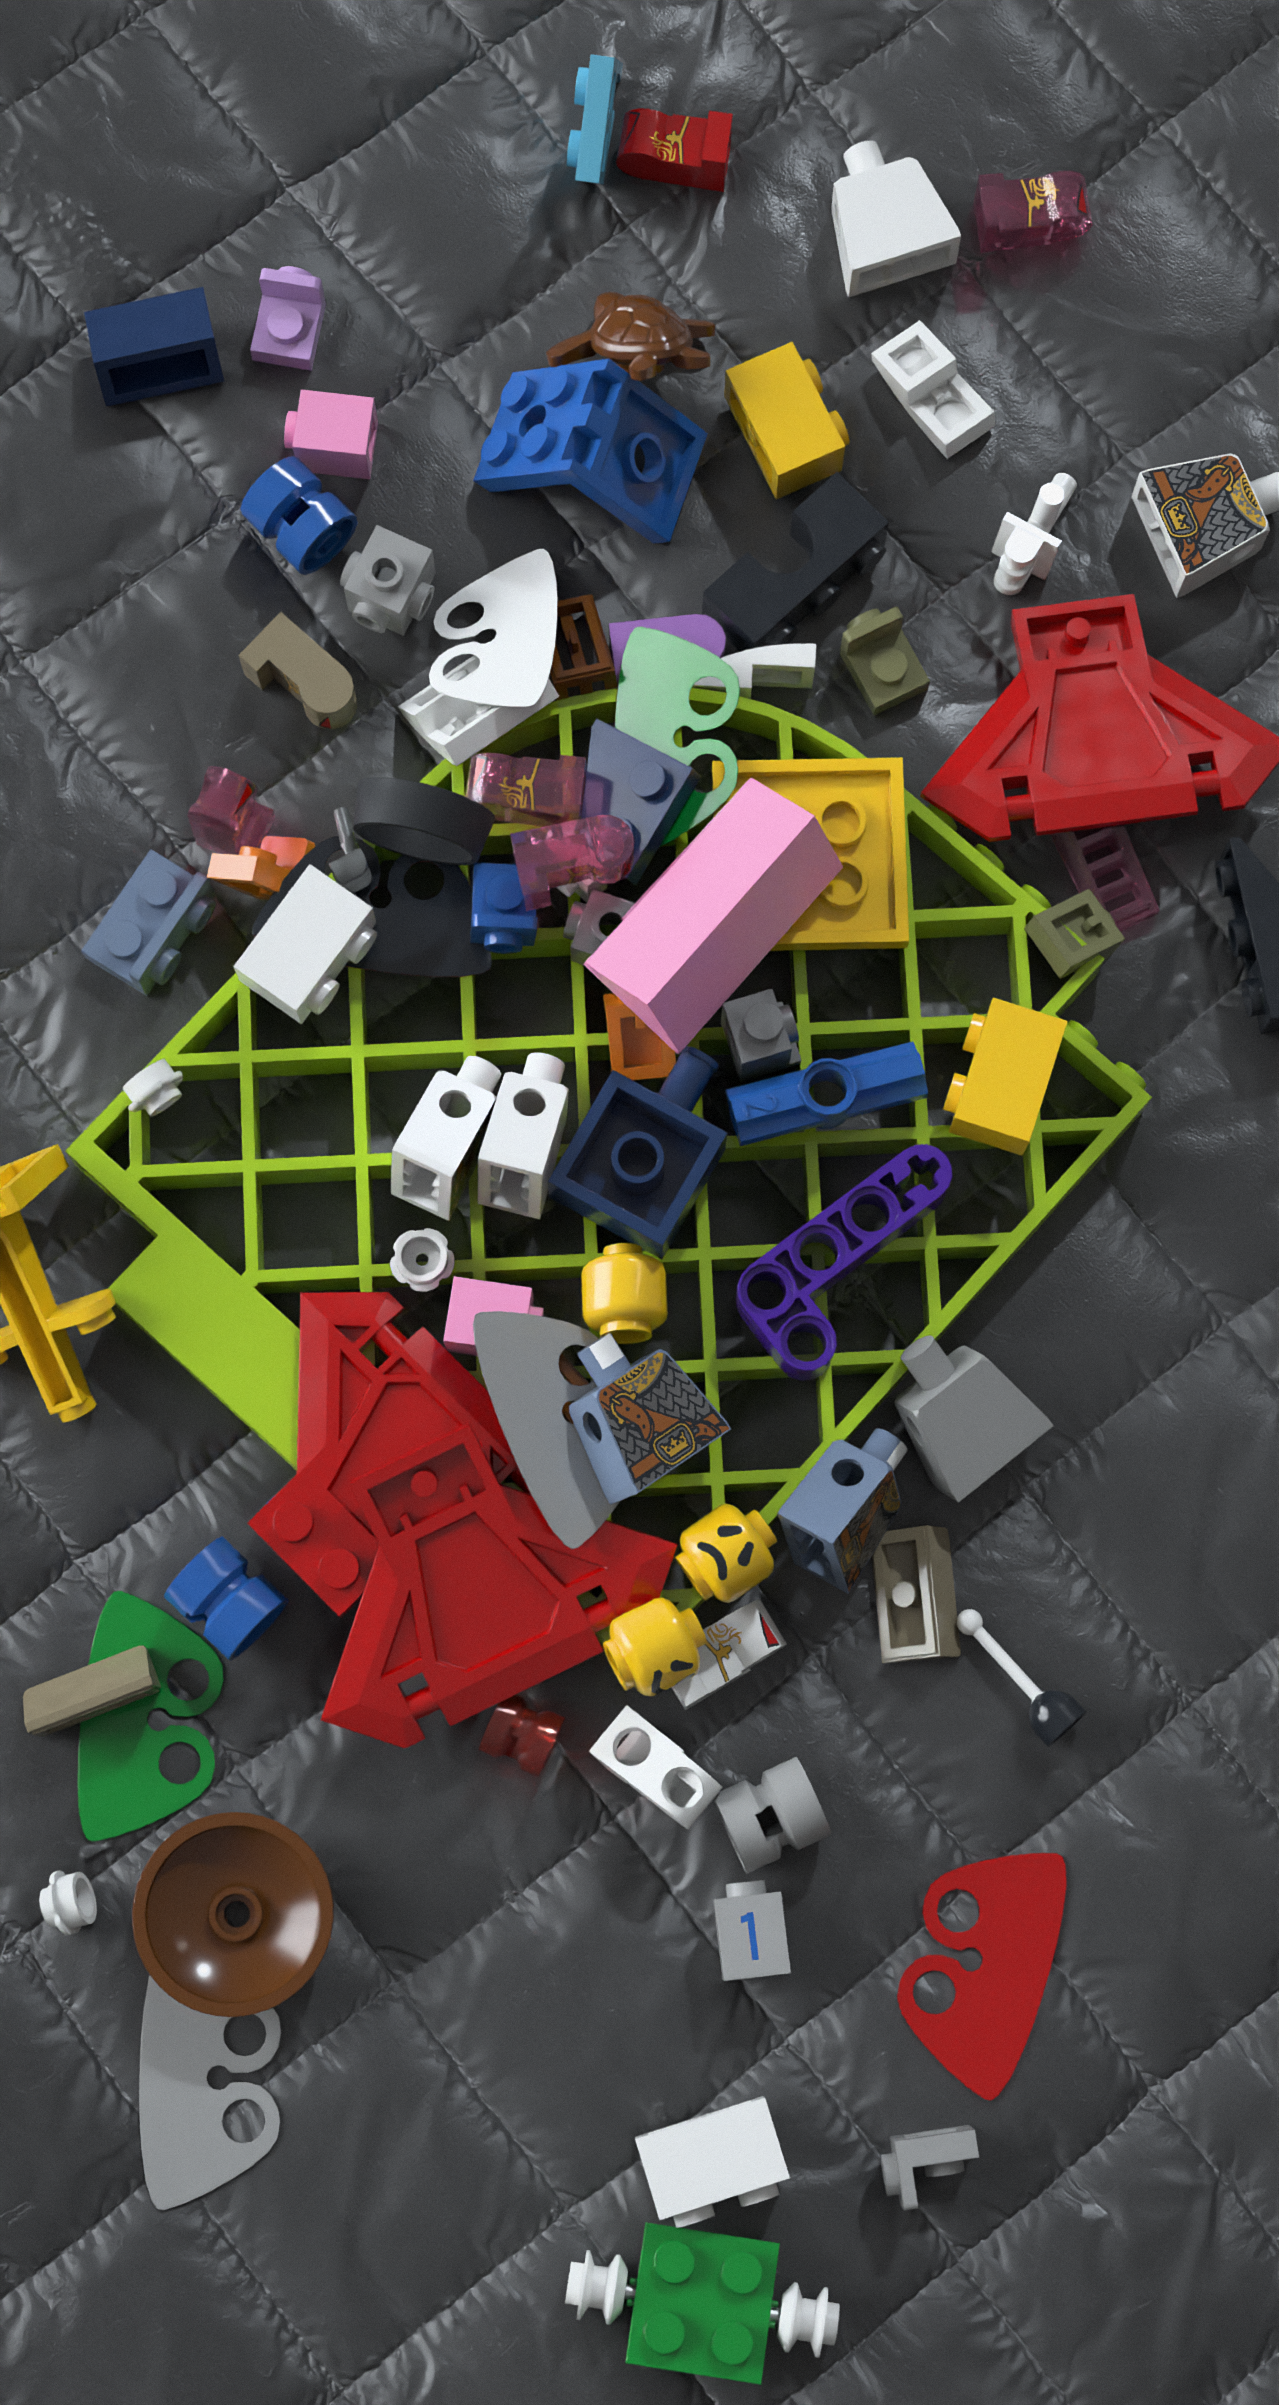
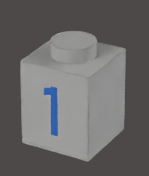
M765 1880L726 1884L727 1898L713 1900L722 1980L728 1981L791 1973L781 1892L767 1893Z

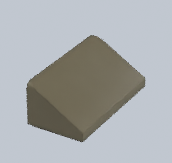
M926 1525L886 1531L872 1555L882 1663L959 1657L961 1648L959 1629L957 1627V1609L948 1530L945 1527Z
M144 1645L137 1646L27 1689L23 1695L24 1723L27 1732L35 1736L45 1737L158 1693L161 1685L148 1649Z

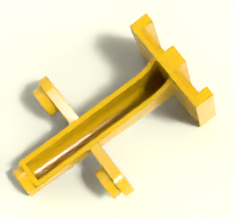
M55 1144L0 1167V1305L9 1322V1325L0 1328V1365L9 1358L5 1350L19 1345L50 1415L58 1413L61 1421L65 1423L87 1414L97 1405L90 1392L66 1328L76 1325L80 1334L84 1335L104 1327L116 1318L112 1310L116 1301L111 1289H104L57 1305L20 1210L69 1167L59 1145Z

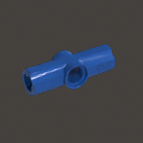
M914 1041L843 1060L833 1058L819 1059L811 1063L804 1070L726 1090L729 1114L740 1146L813 1127L833 1129L843 1124L848 1118L928 1097L925 1071ZM829 1081L841 1088L844 1099L835 1106L825 1107L817 1104L812 1099L809 1089L814 1084Z

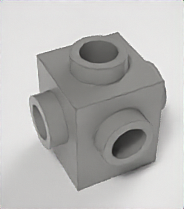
M376 525L362 554L355 551L349 557L340 580L341 586L344 587L348 611L352 612L353 619L374 632L384 633L386 629H389L404 636L412 619L420 621L431 604L435 588L430 584L436 574L433 550Z

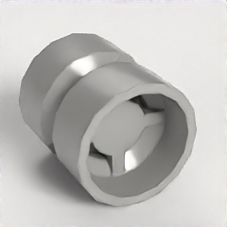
M797 1757L764 1771L761 1784L754 1786L744 1780L720 1791L713 1799L725 1830L746 1874L780 1859L782 1847L787 1844L796 1850H800L832 1835L818 1798ZM770 1806L777 1823L761 1828L755 1815Z

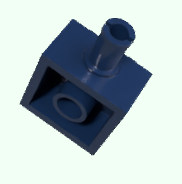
M686 1046L681 1051V1055L658 1093H654L612 1070L548 1180L549 1197L623 1239L640 1245L643 1250L663 1260L726 1150L727 1132L691 1113L712 1075L717 1072L719 1064L702 1051Z

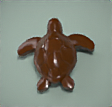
M605 292L596 297L594 305L595 321L592 328L559 342L546 352L548 365L552 367L566 365L599 354L612 360L628 372L631 379L642 381L657 376V373L665 369V364L670 362L676 367L684 369L710 367V354L691 346L693 343L692 338L715 336V324L706 320L681 319L673 309L646 295L624 296L618 292Z

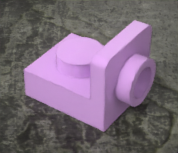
M285 266L279 270L263 268L259 279L262 298L250 348L252 360L312 371L326 307L322 281L320 278L298 267Z

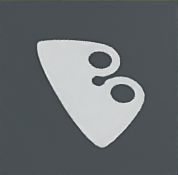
M534 550L502 565L458 591L436 611L434 618L435 630L440 636L447 639L474 637L486 629H493L497 633L491 642L485 644L475 641L452 647L441 654L433 663L429 673L430 685L438 692L466 701L496 706L530 707L538 702L548 682L557 628V582L553 561L546 550ZM476 602L484 607L483 616L472 626L457 629L449 626L447 623L449 613L461 604ZM473 654L480 659L479 669L469 678L461 681H451L443 676L444 666L456 656Z

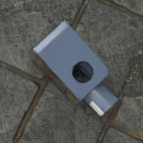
M608 1333L577 1353L597 1387L569 1405V1413L603 1493L610 1505L641 1492L731 1430L727 1421L668 1352L658 1349L630 1364L612 1334Z
M876 1428L861 1450L844 1440L832 1442L777 1513L795 1565L849 1594L899 1511L901 1499L893 1471L907 1452V1448L901 1440L888 1431Z

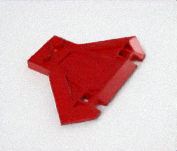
M1134 594L1012 609L1010 623L1020 672L920 793V797L989 842L1011 839L1009 822L1032 819L1036 836L1197 815L1196 798L1218 795L1223 811L1244 809L1279 765V736L1148 655ZM1211 764L1212 770L1191 772L1190 766ZM1026 788L1027 794L1005 797L1004 790Z
M389 1292L300 1293L297 1474L247 1523L341 1619L361 1600L379 1547V1543L349 1485L351 1479L470 1422L500 1484L504 1485L511 1479L523 1492L531 1494L508 1445L488 1390L423 1326L407 1339L392 1324L395 1318L404 1310V1307ZM372 1342L389 1357L378 1369L362 1354Z
M470 1422L351 1479L349 1485L379 1543V1547L320 1720L406 1749L426 1739L418 1720L441 1709L451 1727L604 1651L596 1632L609 1627L612 1620L660 1597L677 1544L605 1520L597 1531L581 1546L570 1549L562 1543L550 1528L532 1494L500 1484ZM601 1585L607 1598L584 1609L578 1596ZM422 1673L428 1686L406 1696L400 1683Z

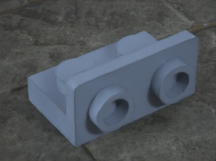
M150 849L81 950L84 958L148 996L156 982L160 985L165 984L175 972L181 960V953L178 950L191 931L196 934L199 933L210 920L216 907V901L212 900L216 893L210 879L199 871L192 875Z

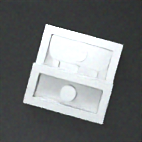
M474 655L445 674L444 677L451 681H461L469 678L479 669L480 659ZM549 678L541 698L535 705L530 707H506L466 701L438 692L429 685L402 703L398 708L414 729L440 755L453 765L458 766L554 701L559 695Z

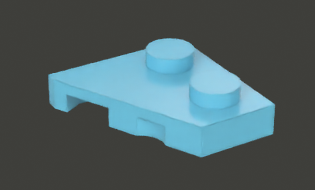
M591 54L589 68L579 67L574 104L584 106L581 131L571 130L567 151V167L576 168V181L604 184L615 117L613 105L616 82L620 83L623 63L614 57Z

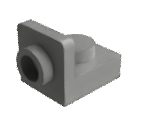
M970 2125L890 2136L892 2153L881 2155L887 2196L899 2195L900 2205L904 2210L918 2209L912 2167L923 2166L925 2177L951 2175L965 2171L963 2160L979 2158L975 2129Z

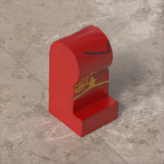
M644 108L630 110L624 114L622 119L616 164L624 173L633 177L724 192L731 148L733 114L709 111L708 119L675 114L668 116L660 111Z

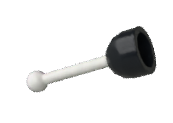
M973 1609L962 1611L957 1617L958 1629L965 1635H973L1032 1700L1029 1709L1031 1727L1046 1746L1050 1747L1066 1734L1087 1712L1068 1693L1056 1690L1042 1692L982 1627L983 1620L981 1615Z

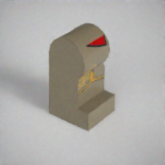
M282 612L238 655L244 675L261 690L275 679L303 703L306 716L314 725L322 729L333 730L349 723L355 715L357 698L349 672Z

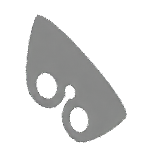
M504 1311L480 1312L475 1315L473 1321L475 1348L491 1402L522 1477L550 1528L564 1545L570 1549L578 1548L597 1531L619 1502L610 1505L606 1499L575 1425L567 1422L562 1414V1408L566 1402L576 1401L597 1387L593 1380L587 1385L582 1386L569 1383L560 1373L558 1363L562 1351L568 1346L580 1345L587 1347L599 1338L587 1329L548 1317Z
M149 1976L143 2011L140 2047L139 2120L145 2181L151 2200L157 2209L166 2210L198 2198L235 2178L266 2155L276 2142L279 2133L280 2117L278 2107L270 2093L261 2086L249 2082H232L225 2089L216 2090L208 2084L207 2075L212 2067L218 2065L225 2067L231 2073H249L261 2069L272 2060L277 2051L281 2029L279 2016L274 2008L254 2014L265 2025V2043L253 2055H236L225 2044L223 2035L225 2025L232 2017L214 2016L190 2009L169 1996ZM241 2099L252 2100L257 2103L265 2116L264 2130L258 2138L247 2143L235 2142L229 2138L224 2131L222 2123L227 2107L234 2101Z

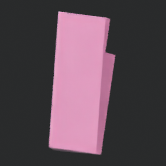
M750 778L621 918L623 921L583 965L678 1054L833 880L843 866L813 814L755 779Z

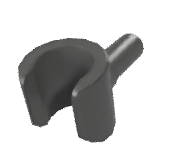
M341 807L334 811V818L341 848L345 855L330 862L328 865L336 883L353 894L370 885L373 877L367 866L365 855L359 848L358 842H356L349 809Z

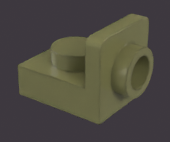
M893 607L883 613L879 609H872L860 614L849 622L847 630L842 636L840 655L873 716L927 691L930 684L928 676L902 631L904 617L898 607Z
M1090 889L1033 916L1024 928L1060 979L1077 971L1081 966L1098 955L1105 959L1102 964L1103 966L1125 940L1110 913L1101 906ZM1064 925L1087 943V945L1082 947Z

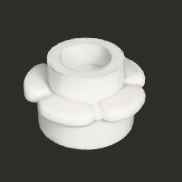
M161 1059L140 1071L123 1086V1090L132 1101L128 1107L131 1112H138L140 1109H145L150 1117H153L170 1107L182 1096V1093L177 1088L183 1080L181 1071L174 1072L165 1059Z
M429 1228L416 1231L410 1230L403 1233L394 1243L395 1256L390 1260L391 1271L397 1281L400 1283L407 1282L410 1284L411 1289L419 1292H427L437 1288L442 1278L446 1279L451 1275L455 1263L453 1252L447 1249L448 1241L446 1237L439 1231ZM420 1254H425L429 1259L428 1263L424 1266L416 1263V1258Z
M60 1870L53 1872L49 1878L50 1885L42 1889L40 1893V1908L46 1923L50 1927H58L64 1935L69 1936L73 1933H78L81 1926L92 1924L95 1921L97 1914L96 1898L90 1881L82 1872L65 1875Z

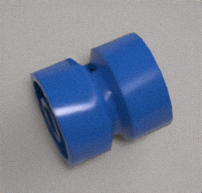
M291 456L272 465L255 481L245 495L240 509L242 515L264 538H277V551L300 574L307 575L325 566L344 548L354 534L358 521L357 517L334 493L325 492L321 494V480L299 458Z
M222 1536L206 1546L186 1565L170 1584L164 1594V1598L189 1622L194 1623L204 1620L206 1624L203 1636L229 1661H232L244 1653L269 1629L286 1608L289 1600L262 1574L249 1577L246 1574L248 1560Z

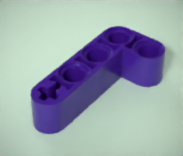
M927 1144L914 1145L905 1149L748 1266L741 1274L737 1285L736 1308L749 1329L780 1369L789 1377L801 1381L813 1380L821 1376L830 1367L837 1346L836 1333L831 1323L813 1300L934 1211L944 1200L952 1179V1167L947 1156L941 1150ZM911 1169L918 1175L924 1174L927 1171L931 1172L934 1177L929 1187L930 1191L922 1184L917 1185L904 1195L900 1206L895 1195L907 1185ZM871 1204L883 1211L887 1224L878 1231L867 1232L855 1225L851 1212L860 1205ZM819 1242L827 1245L833 1251L835 1263L826 1270L816 1271L808 1268L802 1262L799 1251L805 1245ZM759 1281H770L780 1287L784 1295V1301L776 1308L763 1310L751 1303L747 1294L748 1289ZM799 1332H809L821 1340L824 1353L814 1361L804 1362L796 1359L790 1353L787 1341L792 1335Z

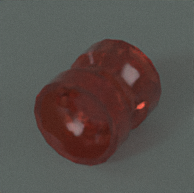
M514 1695L498 1703L480 1743L479 1751L496 1759L508 1756L518 1762L520 1770L539 1778L566 1718L550 1710L538 1713L526 1706L524 1698Z

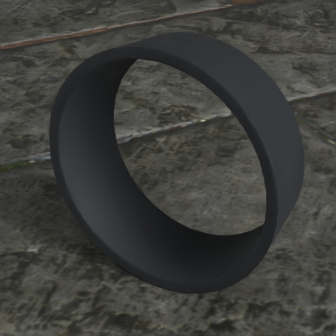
M369 777L358 782L353 829L361 838L386 850L424 861L448 865H471L478 862L495 821V815L488 808L463 795L420 782L389 777Z

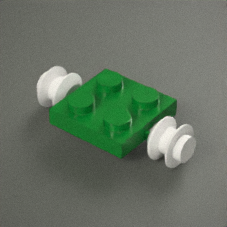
M645 2222L637 2279L630 2278V2284H626L628 2269L620 2255L615 2256L609 2267L594 2265L591 2252L587 2250L585 2264L571 2262L565 2304L578 2305L576 2320H580L588 2307L602 2309L606 2324L610 2325L622 2313L624 2298L627 2299L626 2306L633 2307L625 2364L761 2385L768 2328L775 2329V2323L778 2322L776 2336L785 2353H789L795 2342L801 2340L810 2342L815 2357L819 2358L822 2344L835 2345L840 2310L839 2303L828 2302V2287H824L817 2299L813 2300L802 2298L799 2285L796 2282L782 2294L780 2308H778V2301L772 2300L780 2243Z

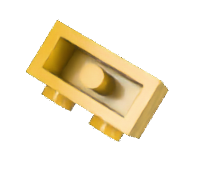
M793 342L725 371L724 397L775 499H779L827 478L836 472L842 471L845 446L849 445L848 432L841 416L836 410L828 413L819 395L823 393V385L814 363L809 358L802 361Z
M994 997L986 1016L974 1013L962 1050L974 1054L967 1076L954 1073L943 1110L955 1113L949 1132L1023 1156L1030 1142L1068 1021Z

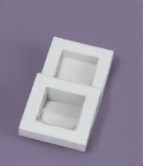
M920 320L871 353L873 363L895 396L921 430L947 459L996 426L995 412L958 374L956 358Z
M816 644L771 645L745 650L720 659L730 665L738 676L739 696L751 699L752 686L812 689ZM708 676L702 678L692 687L726 693L725 685L716 677Z

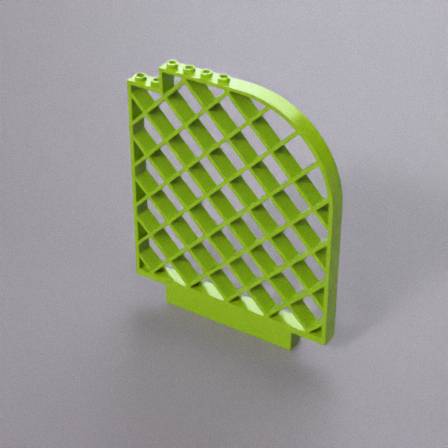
M618 688L598 690L593 693L553 701L458 766L453 765L445 758L420 783L443 788L467 797L466 782L475 776L477 755L488 758L484 768L486 769L524 747L560 734L564 821L493 824L481 855L543 852V842L560 826L578 842L581 820H576L572 731L592 726L596 718L605 723L615 722ZM692 688L689 694V703L693 711L699 715L714 714L724 704L727 693ZM739 696L738 705L731 718L723 724V726L776 741L777 760L793 759V749L802 752L812 759L867 758L844 740L804 718L770 704ZM681 727L674 735V742L678 747H682ZM904 788L909 944L908 948H898L903 1018L810 1023L805 950H789L793 1016L799 1035V1042H796L802 1060L801 1064L796 1065L797 1071L806 1069L812 1063L811 1050L897 1046L914 1041L915 1047L920 1054L925 1071L924 1044L964 1043L973 1015L921 1017L916 939L1007 934L1011 1001L1013 1004L1032 1010L1027 933L1024 928L1033 916L1051 908V904L1032 886L1024 884L1020 887L1003 873L1005 869L1003 863L987 847L981 844H976L973 847L956 833L957 825L949 815L932 804L926 807ZM713 813L695 827L663 846H674L676 859L713 819ZM908 831L996 906L914 910ZM363 839L365 843L374 849L380 864L384 860L398 859L402 856ZM458 865L471 888L470 865ZM331 873L328 877L335 881ZM576 892L568 897V915L574 902H580V896ZM601 925L599 929L605 936H609L619 925ZM1064 925L1082 947L1087 945V943ZM565 927L537 928L534 946H522V951L510 954L491 952V959L571 956L570 947L573 940L563 937ZM1098 955L1082 965L1047 1005L1038 1012L1059 1018L1095 979L1105 959ZM571 961L574 1034L477 1039L475 976L470 975L460 977L463 1040L368 1045L365 969L348 967L351 1045L258 1050L257 993L240 982L235 973L146 1067L161 1059H165L174 1072L181 1071L183 1075L182 1081L240 1078L242 1160L151 1165L149 1114L145 1109L131 1112L128 1107L132 1101L124 1090L65 1150L75 1166L155 1237L150 1245L108 1288L113 1293L116 1301L115 1305L296 1471L300 1329L273 1306L264 1295L270 1293L360 1289V1292H377V1288L410 1287V1284L407 1282L400 1283L397 1281L391 1271L390 1263L376 1264L373 1179H391L392 1153L372 1154L369 1072L459 1068L463 1066L468 1056L480 1057L495 1066L526 1064L527 1057L531 1053L549 1054L563 1062H576L578 1119L580 1127L590 1110L588 1061L610 1060L608 1033L587 1034L584 967L582 964ZM238 1014L239 1051L201 1053ZM1070 1020L1067 1023L1057 1054L1122 1110L1115 1117L1041 1120L1039 1110L1030 1142L1023 1154L1027 1215L1012 1232L936 1236L935 1211H932L917 1223L918 1237L896 1238L863 1263L920 1261L924 1330L913 1342L925 1336H933L936 1341L942 1337L1143 1113L1152 1096L1144 1090L1147 1085L1143 1078L1127 1064L1118 1061L1114 1065L1096 1049L1098 1042L1095 1037L1078 1022ZM722 1027L702 1028L687 1045L707 1055L731 1054ZM675 1052L676 1057L681 1055V1052L678 1054ZM352 1073L355 1155L261 1159L259 1077ZM813 1085V1086L809 1089V1093H810L812 1099L815 1101V1099H814V1085ZM701 1095L691 1113L703 1119ZM927 1098L909 1103L910 1127L816 1131V1127L797 1133H790L744 1146L739 1145L736 1136H727L726 1150L719 1162L802 1158L807 1223L822 1212L818 1157L901 1153L907 1148L921 1144L936 1147L941 1151L993 1149L996 1147L950 1133L951 1125L929 1126ZM129 1128L130 1166L124 1171L105 1152ZM560 1144L554 1170L569 1144ZM1090 1144L1046 1193L1043 1146ZM477 1163L469 1180L472 1259L454 1260L455 1263L451 1275L446 1279L442 1278L439 1281V1285L453 1284L454 1276L489 1282L581 1278L582 1269L588 1262L603 1256V1253H598L596 1223L583 1216L585 1254L487 1258L485 1207L478 1204ZM927 1171L924 1174L918 1175L914 1172V1186L922 1184L930 1191L932 1173ZM356 1180L359 1265L265 1270L262 1185ZM706 1183L694 1204L696 1248L668 1249L663 1260L647 1251H643V1254L658 1259L663 1264L666 1274L698 1272L702 1360L675 1362L692 1382H704V1396L720 1413L718 1381L791 1377L780 1369L771 1356L717 1359L712 1271L746 1270L748 1266L778 1244L711 1247ZM243 1186L246 1271L240 1276L149 1192L151 1190ZM819 1242L810 1243L799 1251L802 1262L807 1267L809 1266L810 1269L816 1271L825 1270V1266L835 1263L833 1251L825 1244ZM988 1258L941 1310L938 1260ZM428 1261L416 1263L420 1266H424L428 1263ZM825 1291L813 1301L828 1319L827 1291ZM589 1328V1331L600 1339V1332ZM813 1334L814 1354L793 1356L804 1362L814 1361L824 1353L823 1344ZM372 1342L362 1354L378 1369L379 1347ZM904 1350L834 1353L830 1367L821 1376L816 1378L820 1446L800 1468L723 1472L721 1437H719L707 1446L709 1473L664 1475L641 1492L630 1497L710 1493L712 1511L718 1506L725 1504L724 1492L779 1490L759 1512L767 1525L771 1527L779 1518L777 1513L832 1442L836 1440L847 1442L907 1376L910 1371L901 1360ZM476 1356L477 1371L468 1372L487 1389L479 1359ZM574 1366L589 1383L593 1380L585 1366ZM884 1373L835 1428L832 1375ZM515 1483L504 1484L505 1486L522 1491ZM611 1514L606 1520L611 1521ZM694 1586L689 1589L662 1590L660 1595L661 1598L670 1600L679 1612L687 1608H691L695 1612L705 1601ZM602 1588V1593L598 1598L589 1591L579 1595L578 1598L585 1609L607 1598ZM610 1626L596 1632L602 1644L611 1639Z

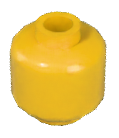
M633 1243L608 1245L603 1249V1256L589 1261L582 1269L583 1318L589 1328L600 1332V1338L611 1333L617 1344L643 1342L649 1340L652 1337V1330L659 1328L667 1319V1286L664 1266L658 1259L643 1254L640 1245Z

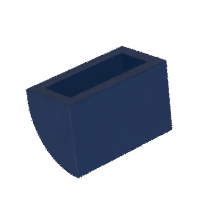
M203 287L84 312L93 363L106 407L224 382Z

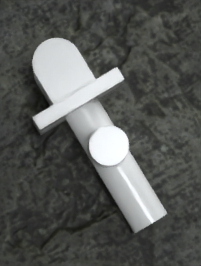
M1058 473L1051 483L1042 486L1032 514L1027 522L1008 512L1006 513L991 551L1001 557L999 567L994 576V585L999 592L1005 595L1019 593L1031 574L1046 580L1062 542L1050 535L1049 532L1077 488L1076 481L1070 475Z

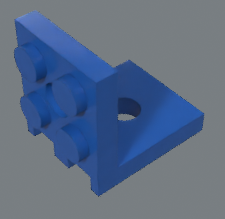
M610 359L512 372L510 380L502 391L501 405L491 433L483 443L481 460L473 481L489 492L571 484L653 544L670 542L708 433L641 382L631 379L628 372ZM637 444L641 446L645 455V466L642 473L636 467L634 459Z

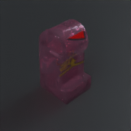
M1059 171L1042 177L1004 180L1003 173L978 176L973 206L981 253L1050 245L1051 242L1079 237L1088 232L1093 226L1085 177L1081 173Z
M499 753L476 754L470 759L466 797L488 808L495 815V820L557 829L562 826L565 830L580 831L586 779V757L560 755V760L532 757H522V759Z
M210 766L205 773L200 795L196 803L191 805L187 816L197 845L220 854L239 855L241 846L261 847L262 839L268 835L275 819L274 810L257 803L255 797L258 787L250 780L233 771Z
M598 815L510 834L526 911L551 906L549 888L581 882L587 879L601 884L615 883L622 880L631 871L634 863V836L630 827L622 819L612 815Z

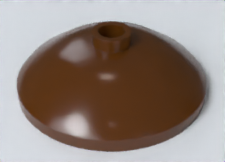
M242 1812L209 1815L186 1824L170 1835L155 1850L146 1863L136 1886L132 1907V1928L136 1947L145 1968L158 1986L173 1999L190 2009L222 2017L257 2014L283 2003L296 1994L312 1978L320 1966L330 1943L334 1922V1901L328 1876L321 1861L307 1842L287 1826L261 1815ZM242 1901L249 1907L250 1918L244 1926L237 1928L228 1922L227 1910L232 1903Z

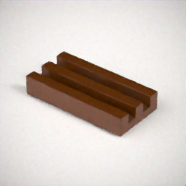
M588 594L557 601V617L560 620L573 669L563 671L555 643L549 675L552 685L559 695L556 700L569 698L567 688L579 686L581 695L593 693L592 683L603 680L605 690L618 687L615 668L593 595ZM583 612L596 656V664L586 665L572 617L574 613Z

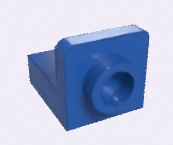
M474 863L470 943L484 944L485 950L501 954L522 951V946H534L538 919L536 917L538 866Z

